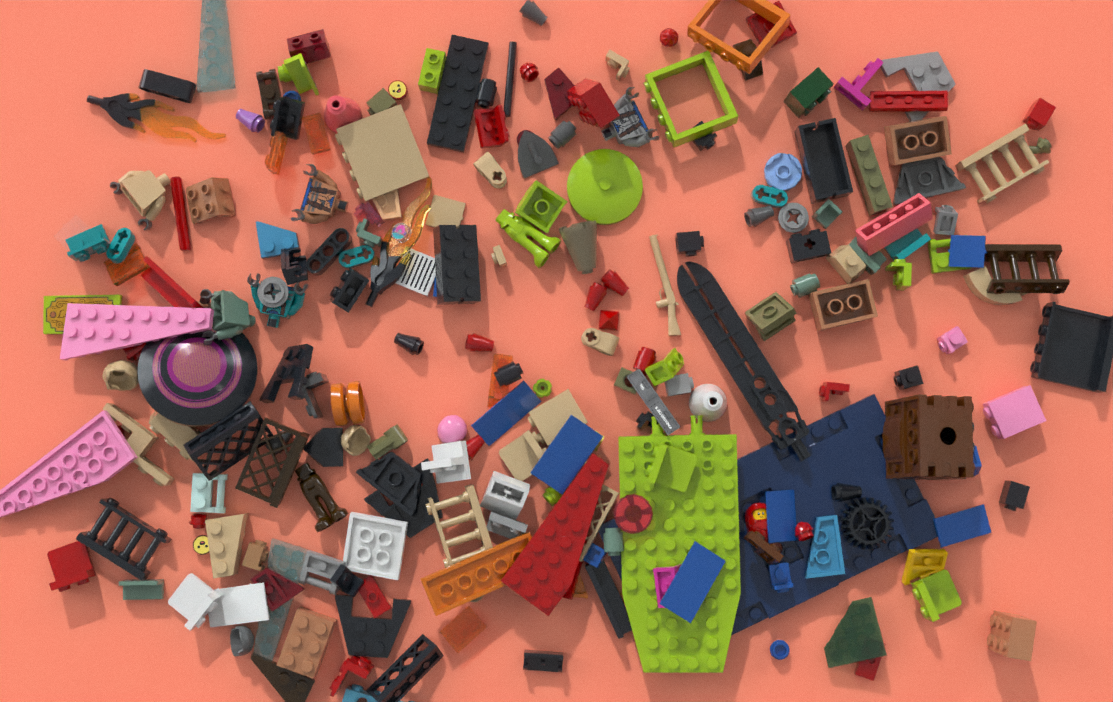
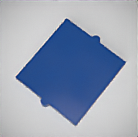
M951 235L950 249H948L950 253L949 267L984 268L985 254L987 253L985 250L986 236Z

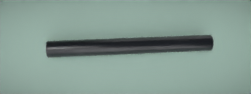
M513 41L509 42L503 110L505 117H511L517 42Z

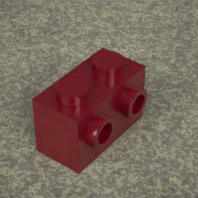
M324 29L287 39L290 56L293 57L301 53L306 64L331 57Z

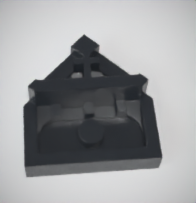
M322 428L318 430L305 445L304 451L322 467L343 466V447L341 445L343 428Z

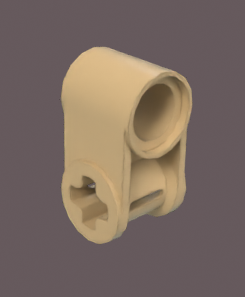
M488 151L473 163L477 171L494 188L500 189L506 185L507 177L505 171ZM496 175H497L498 177L501 176V179H502V180H500V181H499L498 179L495 180L494 177H495Z
M595 328L586 329L581 336L584 345L609 356L614 355L620 339L613 334L602 332ZM593 333L595 340L589 342L586 335Z

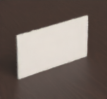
M250 583L249 585L214 589L221 596L216 602L218 603L216 608L211 613L208 612L210 628L269 620L264 583Z

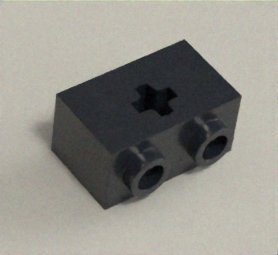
M820 229L809 231V234L802 236V233L790 235L791 238L786 241L791 263L831 254L827 231L821 232ZM807 242L812 244V247H805L804 244Z

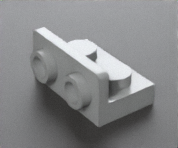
M492 511L486 527L488 531L512 539L524 534L528 524Z

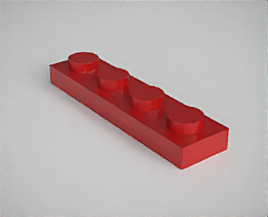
M870 91L869 99L871 100L869 112L948 110V91Z

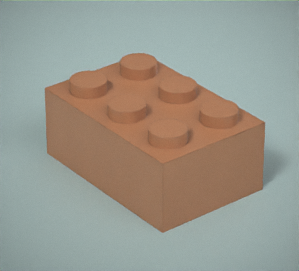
M947 116L932 117L884 127L890 165H899L952 154Z
M869 279L815 291L808 295L817 332L878 317Z
M304 607L298 608L277 666L314 679L320 669L337 619Z
M994 610L993 615L990 617L991 633L987 637L988 649L1005 657L1031 661L1037 621L1017 614Z

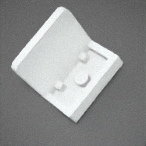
M190 573L170 597L168 604L188 619L184 626L191 631L195 627L200 628L206 620L204 617L208 612L211 613L218 605L216 602L221 595L195 574Z

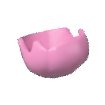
M457 415L446 416L438 425V437L442 443L462 441L467 434V425Z

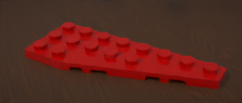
M594 453L501 580V582L547 616L551 614L573 582L609 464Z

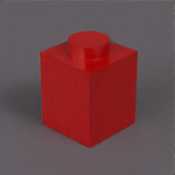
M1038 98L1033 102L1022 121L1030 129L1039 131L1045 127L1056 107L1044 99Z

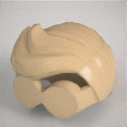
M119 360L108 364L102 375L107 389L124 391L135 388L139 383L138 367L127 360Z

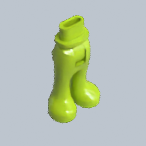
M505 209L495 220L501 225L500 228L504 229L515 242L526 248L534 256V264L539 269L548 260L549 253L555 252L562 241L557 237L544 235L529 222L516 216L513 212L509 213ZM529 235V236H531L532 238H534V239H535L537 242H539L548 252H546L545 250H543L542 248H540L539 246H537L536 244H534L532 241H530V240L527 238V236Z

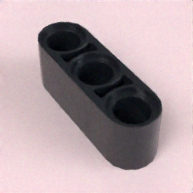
M144 69L138 88L149 93L192 103L197 84Z
M344 228L336 229L306 261L308 271L317 276L322 275L335 262L340 253L352 243L350 233ZM340 234L347 235V239L344 242H338ZM331 247L334 249L331 256H325L327 248ZM319 261L321 264L320 268L312 270V264Z

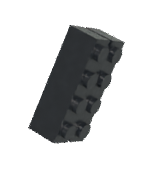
M836 118L819 121L817 124L813 122L798 126L794 132L811 204L827 201L830 198L837 199L849 196L853 192Z
M438 225L433 229L437 305L475 304L480 302L476 225H459L457 227L456 225Z

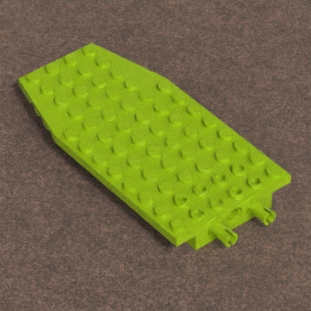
M690 415L691 433L689 435H666L661 425L657 424L656 418L651 416L652 434L618 437L620 500L629 495H638L650 504L652 510L651 521L643 530L629 532L621 528L624 551H621L622 595L644 673H723L741 594L737 434L717 435L703 433V415H697L698 423H696V415ZM660 443L693 453L697 456V461L685 492L658 483L647 482L648 477L645 474L648 465H653L655 458L651 457L654 447H659ZM629 506L626 509L625 515L628 520L637 521L641 517V510L637 506ZM696 541L724 559L725 563L694 619L689 623L667 608H658L653 568L682 564L693 543Z

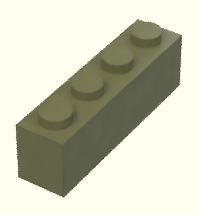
M869 135L850 140L845 146L869 216L888 211L893 206Z

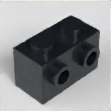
M351 267L343 272L340 280H342L338 287L335 286L330 293L331 302L348 313L369 282L367 277Z

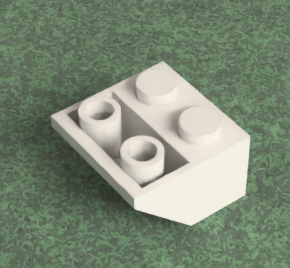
M493 471L480 507L516 520L530 491V484Z

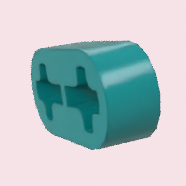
M757 185L751 193V197L755 202L775 208L783 207L788 201L785 191L765 185ZM761 189L763 190L762 193L768 195V197L762 196L760 199L758 194L755 193ZM780 194L784 200L776 203L777 199L771 198V196L776 197Z
M121 228L111 241L106 255L113 263H121L127 257L135 241V235L130 229Z
M362 245L341 252L338 259L339 263L348 269L372 262L375 252L370 246ZM365 249L368 252H371V254L368 255V259H366L364 256L358 257V255L364 253L363 250ZM345 255L356 257L350 260V264L343 262Z

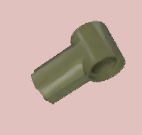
M398 424L384 432L383 436L367 446L376 460L408 441Z

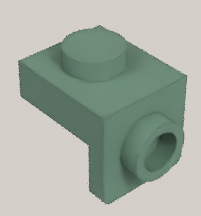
M364 218L363 222H359L357 225V237L364 240L365 245L372 248L375 245L380 247L383 239L367 232L370 222Z

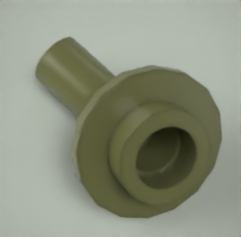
M1039 137L1037 146L1029 147L1033 154H1050L1052 145L1046 138L1042 139Z

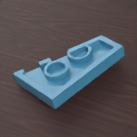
M837 515L816 517L814 537L812 538L805 578L845 574Z

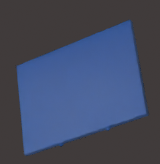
M794 490L766 491L768 543L797 540L795 537L796 509Z

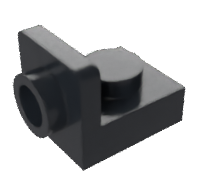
M700 121L696 126H699L704 123ZM711 133L693 140V143L700 151L704 148L708 150L716 143L714 140L717 135L716 133Z
M918 365L894 372V383L896 387H899V390L924 384Z
M649 411L646 414L642 412L636 420L638 423L636 427L640 429L648 421L647 426L652 429L651 416L654 415Z
M342 564L330 579L340 591L352 597L356 596L364 584L363 579L355 576Z

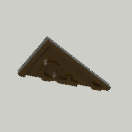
M252 652L250 659L285 702L306 701L315 679L279 667L277 662Z

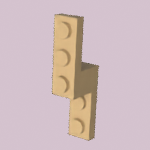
M107 403L103 410L109 413L113 421L116 422L118 420L122 423L121 427L125 431L133 432L127 439V442L138 457L133 461L138 465L137 469L146 475L149 473L154 477L153 481L160 486L171 485L175 479L145 457L158 437L116 405Z

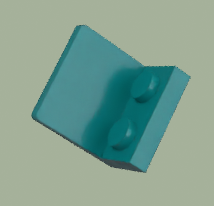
M102 224L65 239L70 249L67 252L68 257L75 261L79 260V262L90 259L92 254L106 252L111 243Z

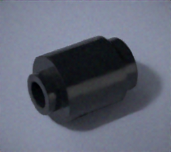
M482 79L479 83L475 102L478 103L479 107L487 109L489 106H493L497 91L494 80Z
M514 361L498 368V371L494 372L500 387L510 385L522 379L521 374H523L520 364H515Z

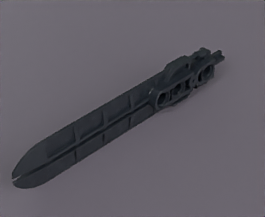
M690 261L686 262L685 264L698 284L696 286L683 265H681L677 273L679 292L752 408L764 430L771 435V440L778 446V449L783 450L791 445L800 461L807 459L811 455L801 441L803 437L809 434L805 421L801 419L793 399L783 387L715 277L702 265ZM699 289L702 290V292H703L704 295L706 296L707 300H708L709 303L711 304L713 310H711V309L709 308L708 304L706 303V301L704 300L703 296H702L701 293L699 292ZM714 313L717 314V316L723 323L724 327L728 331V334L725 333L720 323L716 319ZM730 337L733 339L734 343L736 344L744 358L740 357L737 350L731 343L729 339ZM745 361L748 363L751 370L755 374L754 376H752V374L748 370L747 366L744 363ZM761 380L764 383V388H756L754 381ZM771 396L774 399V404H766L765 397ZM795 412L798 422L795 419L788 418L787 413ZM772 422L777 424L776 433L778 435H775L769 428ZM792 429L795 432V437L788 438L785 431Z

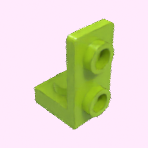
M674 348L663 360L647 367L645 372L652 384L656 386L672 379L684 365L683 356Z

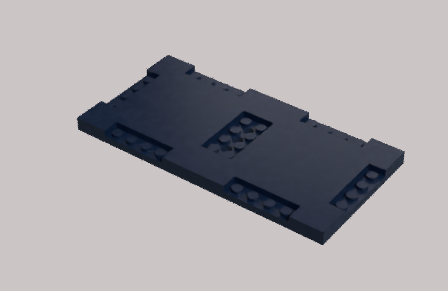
M875 394L869 395L807 425L809 434L803 437L801 441L811 456L803 461H800L791 445L780 450L774 442L737 459L741 594L731 635L766 618H772L838 586L839 583L938 537L933 520L935 516L927 500L924 499L916 481L910 479H886V459L883 453V427L886 416ZM792 432L786 436L788 438H794L795 432ZM843 483L860 486L862 496L855 498L860 503L862 497H866L867 502L871 497L874 498V503L877 500L881 501L880 507L882 505L888 506L884 512H892L888 519H894L893 523H889V526L894 527V530H888L887 533H890L892 536L891 538L884 537L887 541L886 544L879 541L880 548H876L874 545L873 550H869L867 546L865 550H862L860 545L857 548L853 546L854 541L851 543L847 542L850 535L843 536V532L847 531V529L840 527L842 524H846V521H842L841 517H847L843 510L850 511L847 506L849 503L855 507V499L842 502L833 500L831 496L832 485ZM794 490L796 525L799 522H806L814 529L816 517L837 515L845 574L806 579L805 575L812 538L799 542L797 537L795 541L779 542L782 546L779 553L784 557L778 563H789L791 582L794 587L789 588L788 592L778 593L777 590L771 588L768 565L771 564L754 552L756 548L744 539L747 534L745 524L746 510L754 503L766 504V491ZM870 507L863 508L870 517L879 515ZM858 512L854 516L853 527L859 521ZM616 518L602 524L599 534L603 543L605 528L621 529ZM865 520L864 527L869 528L870 525L868 524H871V521ZM881 522L876 525L877 534L881 529ZM865 531L856 532V535L863 540L871 539ZM620 551V555L610 556L622 581Z

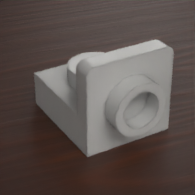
M949 205L935 207L937 215L933 232L935 234L954 235L958 218L956 210Z

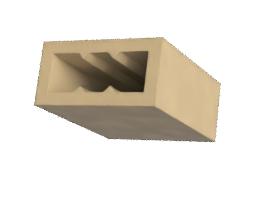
M569 389L528 412L530 416L527 418L532 427L537 426L540 432L537 436L541 443H546L548 446L570 415H573L585 424L588 423Z

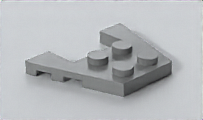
M938 51L881 60L884 63L880 68L886 78L903 69L915 91L949 92L956 85ZM905 111V114L911 122L922 120L929 111Z

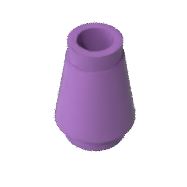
M239 109L236 113V119L252 132L259 133L265 126V119H263L262 115Z

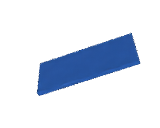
M984 504L933 519L940 547L992 533Z

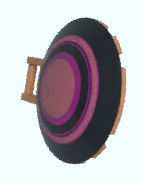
M197 301L204 308H211V302L201 304L200 301ZM212 324V329H211L210 331H212L213 333H217L216 331L213 330V324ZM205 331L182 334L174 338L159 339V341L146 342L139 357L137 373L140 389L151 408L171 422L184 426L200 427L216 424L242 407L250 398L255 388L258 370L254 349L243 333L222 340L214 339L211 345L204 344V340L211 339L210 337H202Z

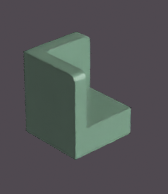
M828 199L812 217L826 229L842 213V210Z

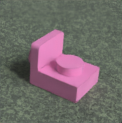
M958 326L937 338L940 350L946 354L953 353L968 342Z

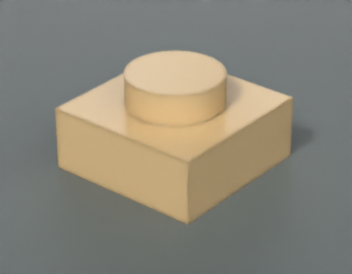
M500 245L493 247L494 253H491L494 263H499L500 268L506 266L507 262Z

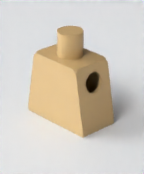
M840 245L826 257L827 261L847 284L855 281L866 269V264L849 245Z

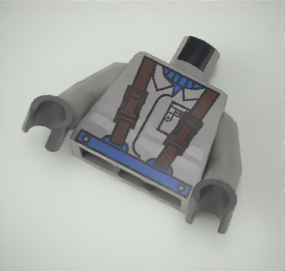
M635 87L627 88L626 94L614 104L620 116L609 123L610 127L601 131L605 141L616 137L619 144L638 148L649 143L650 140H659V136H652L653 132L657 131V129L648 130L635 101H631V99L639 96V92L635 93L634 96L631 94L632 89Z

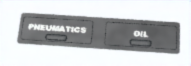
M637 369L628 375L627 379L666 434L670 435L679 429L680 425L641 370Z

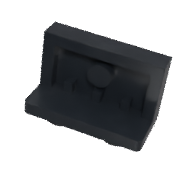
M286 96L277 99L273 105L274 118L270 123L271 136L281 135L294 140L299 139L305 102Z

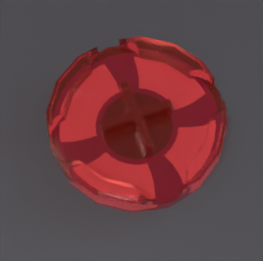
M629 494L622 497L615 505L613 512L617 526L630 534L646 530L653 517L649 501L637 494Z

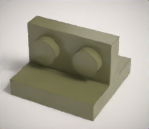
M777 292L744 312L746 317L754 324L763 341H766L795 322L794 315L797 314L795 309Z

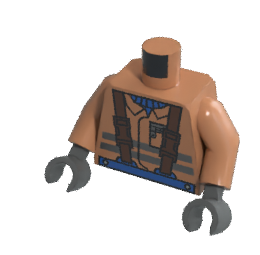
M306 164L311 167V172L303 171V173L309 176L313 175V177L309 178L301 209L292 210V212L297 213L298 217L290 219L292 221L301 220L310 224H318L333 218L336 210L346 212L349 202L339 199L341 192L338 190L337 184L329 175L316 170L313 164Z

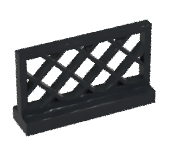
M250 401L183 446L191 459L194 460L208 481H210L250 454L264 420ZM258 419L256 427L248 426L251 422ZM266 426L265 431L268 433L267 436H273L268 426ZM241 430L239 438L232 437L234 433ZM246 431H254L252 438H244ZM222 441L225 442L223 449L215 448V446L221 443ZM266 441L259 443L257 448L259 449L260 447L265 445ZM238 442L236 449H228L229 443ZM242 443H250L247 449L241 450ZM208 453L206 460L198 459L202 454ZM213 453H221L219 460H211ZM226 454H234L230 460H224ZM209 465H217L215 470L210 473L207 472Z

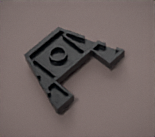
M309 344L290 346L284 351L280 363L260 397V401L274 403L280 385L285 383H293L288 398L292 400H302L305 393L302 392V386L307 384V378L304 376L306 368H310L313 346Z
M427 458L422 462H428L430 460ZM421 463L414 466L416 470L423 474V485L420 488L414 517L410 516L395 503L389 506L379 490L364 498L366 503L370 504L385 518L408 522L406 535L409 538L435 523L433 515H429L426 504L429 503L427 498L431 497L434 503L440 502L433 473H430V469L422 470ZM442 509L437 511L439 519L443 518Z
M336 594L335 600L348 654L388 658L410 607L411 600L394 598L392 619L352 616L354 597Z

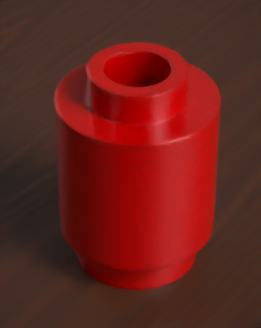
M642 347L641 351H638L633 369H640L643 375L646 376L645 369L655 363L656 351Z

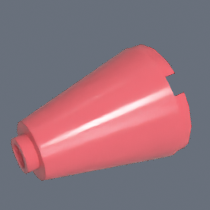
M336 95L327 101L324 120L328 128L333 132L337 133V128L362 119L361 109L353 99Z

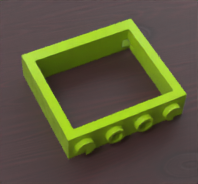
M709 51L645 75V82L643 83L645 91L650 93L652 97L650 99L651 105L654 110L657 109L659 113L657 116L661 126L665 127V137L668 139V142L672 143L673 148L737 124L738 114ZM703 65L725 116L677 134L655 82Z

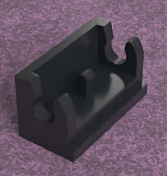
M301 248L281 249V270L287 285L308 280L306 256H293L294 253H299Z
M524 650L523 670L562 672L563 652Z

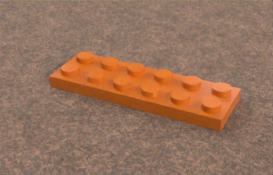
M528 531L421 578L420 580L435 616L505 586L501 580L531 540L530 532Z

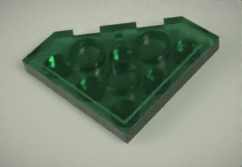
M872 597L852 601L848 607L849 609L824 647L829 668L887 656Z

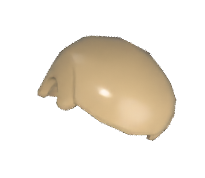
M352 425L342 434L341 445L350 455L359 456L367 449L371 436L361 425Z

